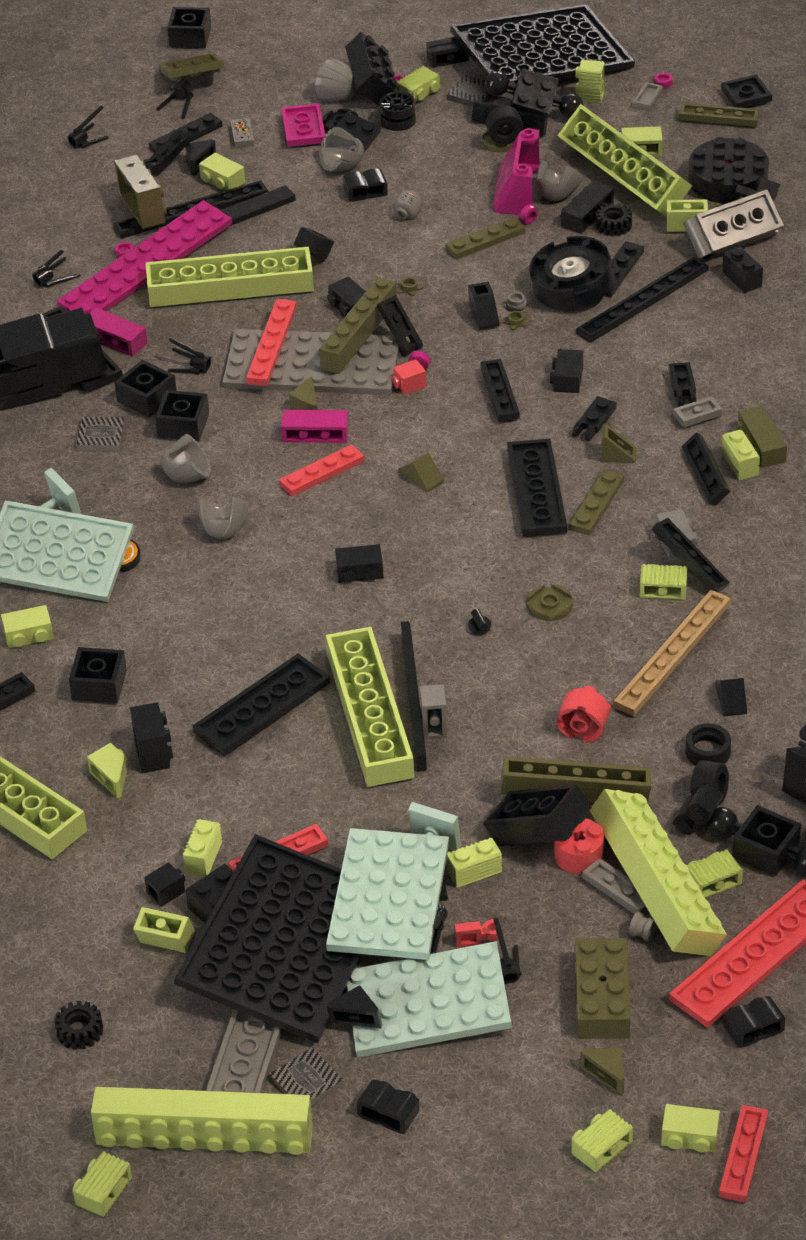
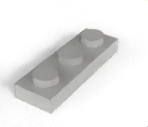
M598 858L582 872L584 880L632 913L640 912L644 914L648 910L630 878L602 859Z

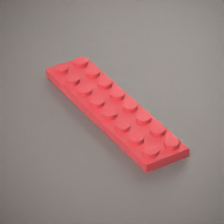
M806 880L800 881L669 993V1001L709 1028L729 1008L737 1004L805 945Z

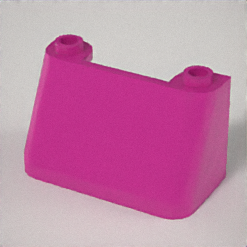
M527 128L521 131L500 164L493 200L495 212L519 215L526 205L532 204L533 172L537 174L540 163L539 130Z

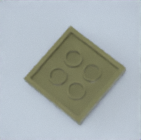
M214 53L159 63L160 71L169 79L171 78L172 81L181 80L185 75L197 77L202 75L201 72L205 71L217 73L220 72L221 68H225L224 61Z

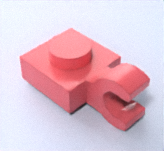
M494 919L486 921L482 926L480 921L455 924L456 948L480 945L483 940H498Z

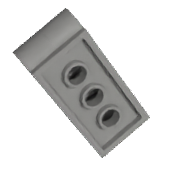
M768 190L696 214V216L689 218L683 223L701 261L720 255L733 248L742 247L776 235L779 232L778 230L784 226Z

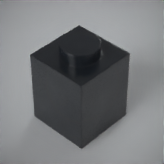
M169 862L144 877L146 893L160 907L185 893L184 882L186 879L180 869H175Z

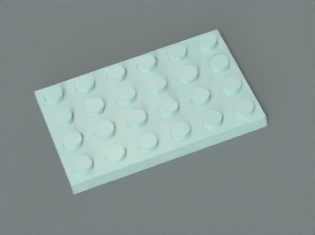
M5 500L0 512V582L108 602L132 537L134 525Z
M350 828L326 943L327 951L429 960L434 933L433 924L437 916L449 847V836Z
M497 941L430 954L429 960L407 958L356 968L347 985L348 991L359 985L364 989L378 1007L383 1024L381 1029L353 1026L357 1057L512 1028Z

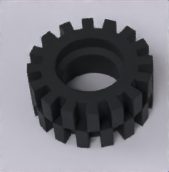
M612 202L610 205L606 203L604 207L600 206L596 210V229H599L600 233L604 232V235L610 234L611 237H614V234L621 236V233L624 235L627 231L631 230L632 211L630 208H627V205L621 206V203L614 205V202Z
M77 1001V1005L73 1006V1003L70 1002L68 1003V1008L63 1006L60 1008L61 1012L56 1013L54 1021L56 1034L61 1044L64 1043V1047L69 1048L72 1045V1050H77V1046H81V1050L86 1049V1044L91 1047L94 1045L93 1040L96 1042L100 1040V1035L102 1036L103 1023L101 1012L97 1010V1006L94 1004L90 1007V1002L85 1001V1004L82 1005L81 1001ZM78 1021L89 1023L82 1029L69 1028L71 1024Z

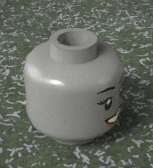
M413 190L401 192L393 204L396 215L400 219L408 220L414 219L423 206L421 196Z

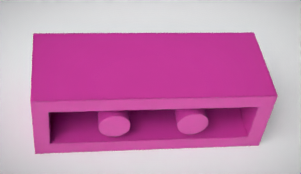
M95 308L90 312L101 344L133 357L148 343L146 327L99 308Z
M283 410L281 424L282 442L347 443L349 430L348 410Z

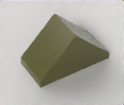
M312 378L306 379L289 394L290 410H318Z
M603 424L602 462H636V447L608 424Z
M429 453L413 459L398 469L400 473L427 492L444 482Z
M622 1047L584 1048L581 1051L580 1067L621 1096L624 1093Z

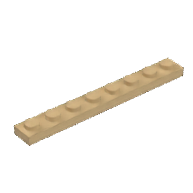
M710 590L614 700V708L635 716L731 604V598Z

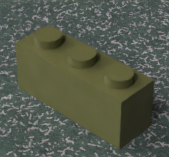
M760 406L738 411V421L735 423L736 430H742L760 457L761 468L785 463L787 445L765 408Z

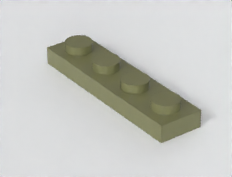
M683 102L679 113V120L757 127L759 109Z
M513 217L446 243V250L457 260L524 234L525 226Z
M603 470L570 522L569 530L590 536L624 482V475Z

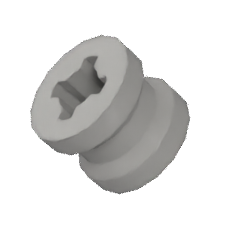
M636 912L630 923L629 936H639L643 938V941L650 942L657 926L653 917L647 918L642 913Z

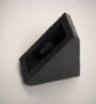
M215 140L192 142L185 147L186 160L191 175L195 176L200 171V162L216 153Z
M744 678L716 680L715 686L723 716L747 714Z
M360 985L332 1000L327 1005L331 1023L382 1028L383 1024L378 1007Z

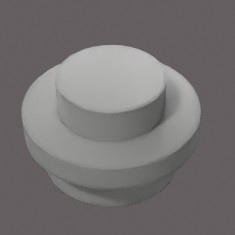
M513 292L509 294L506 305L512 310H521L526 307L527 299L523 293Z

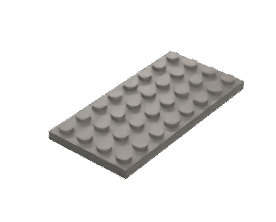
M265 329L234 330L223 378V388L294 391L306 379L312 378L315 392L392 395L393 367L397 366L399 345L391 334H371L341 373L336 374L320 369L319 348L332 333L288 331L268 386L247 384L246 377Z

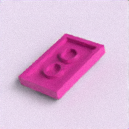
M319 103L281 107L287 147L322 143L323 138H325V131Z

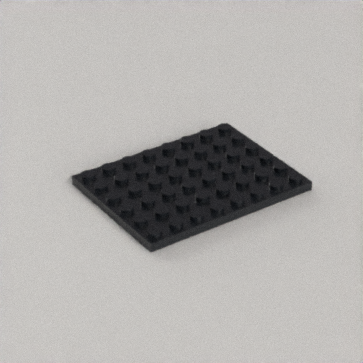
M587 4L453 24L450 27V32L486 77L493 71H501L507 75L509 81L517 83L522 68L560 80L575 78L576 67H580L583 59L603 61L604 73L634 68L635 60Z
M255 834L176 975L174 984L310 1041L319 1043L330 1021L327 1005L332 1000L343 995L351 975L363 955L327 951L326 947L342 869Z

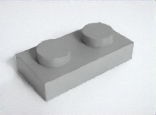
M709 397L674 408L673 415L684 428L722 416V408L713 397Z

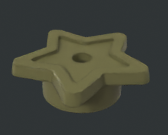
M412 277L404 278L398 282L401 287L398 290L399 294L408 293L414 296L417 290L423 289V286L419 285L417 280Z
M511 311L508 314V318L502 320V323L510 325L511 330H515L519 326L527 327L528 323L525 321L527 314H523L521 311Z

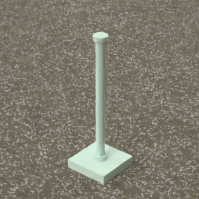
M52 468L45 471L52 499L39 507L53 509L58 506L62 511L81 514L75 491Z
M411 803L408 809L411 833L449 836V850L456 851L461 847L458 816L418 803Z

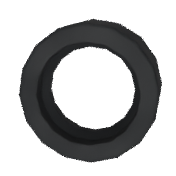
M704 723L696 725L687 733L685 755L695 766L701 760L725 764L730 758L731 736L722 726ZM712 740L719 743L722 747L715 751H703L694 745L700 741Z

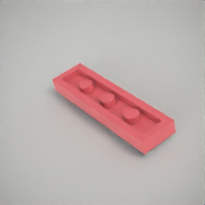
M351 444L279 479L280 486L291 496H294L364 462V455Z
M317 824L275 841L306 855L329 846L327 837ZM242 856L230 861L229 868L235 871Z
M747 1105L741 1106L719 1190V1197L746 1203L769 1110Z

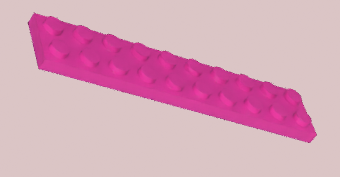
M202 200L57 300L58 307L62 306L66 311L82 307L84 314L90 313L95 308L107 312L147 284L146 262L183 259L232 224V218Z

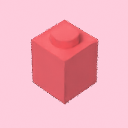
M416 359L393 367V385L396 389L399 388L403 395L426 387V371Z

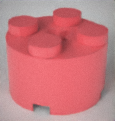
M584 686L583 688L573 689L564 697L557 716V727L570 739L578 736L583 737L584 742L596 741L604 730L611 711V705L603 696L597 693L594 687Z
M585 818L574 829L572 836L568 840L563 842L554 841V857L558 866L566 872L581 874V871L588 868L598 858L603 860V827Z

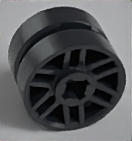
M401 91L385 94L380 99L382 126L392 131H403L411 128L416 122L415 98L411 94Z

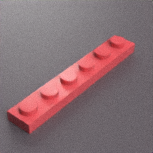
M276 299L246 377L247 384L268 386L296 312L297 301Z

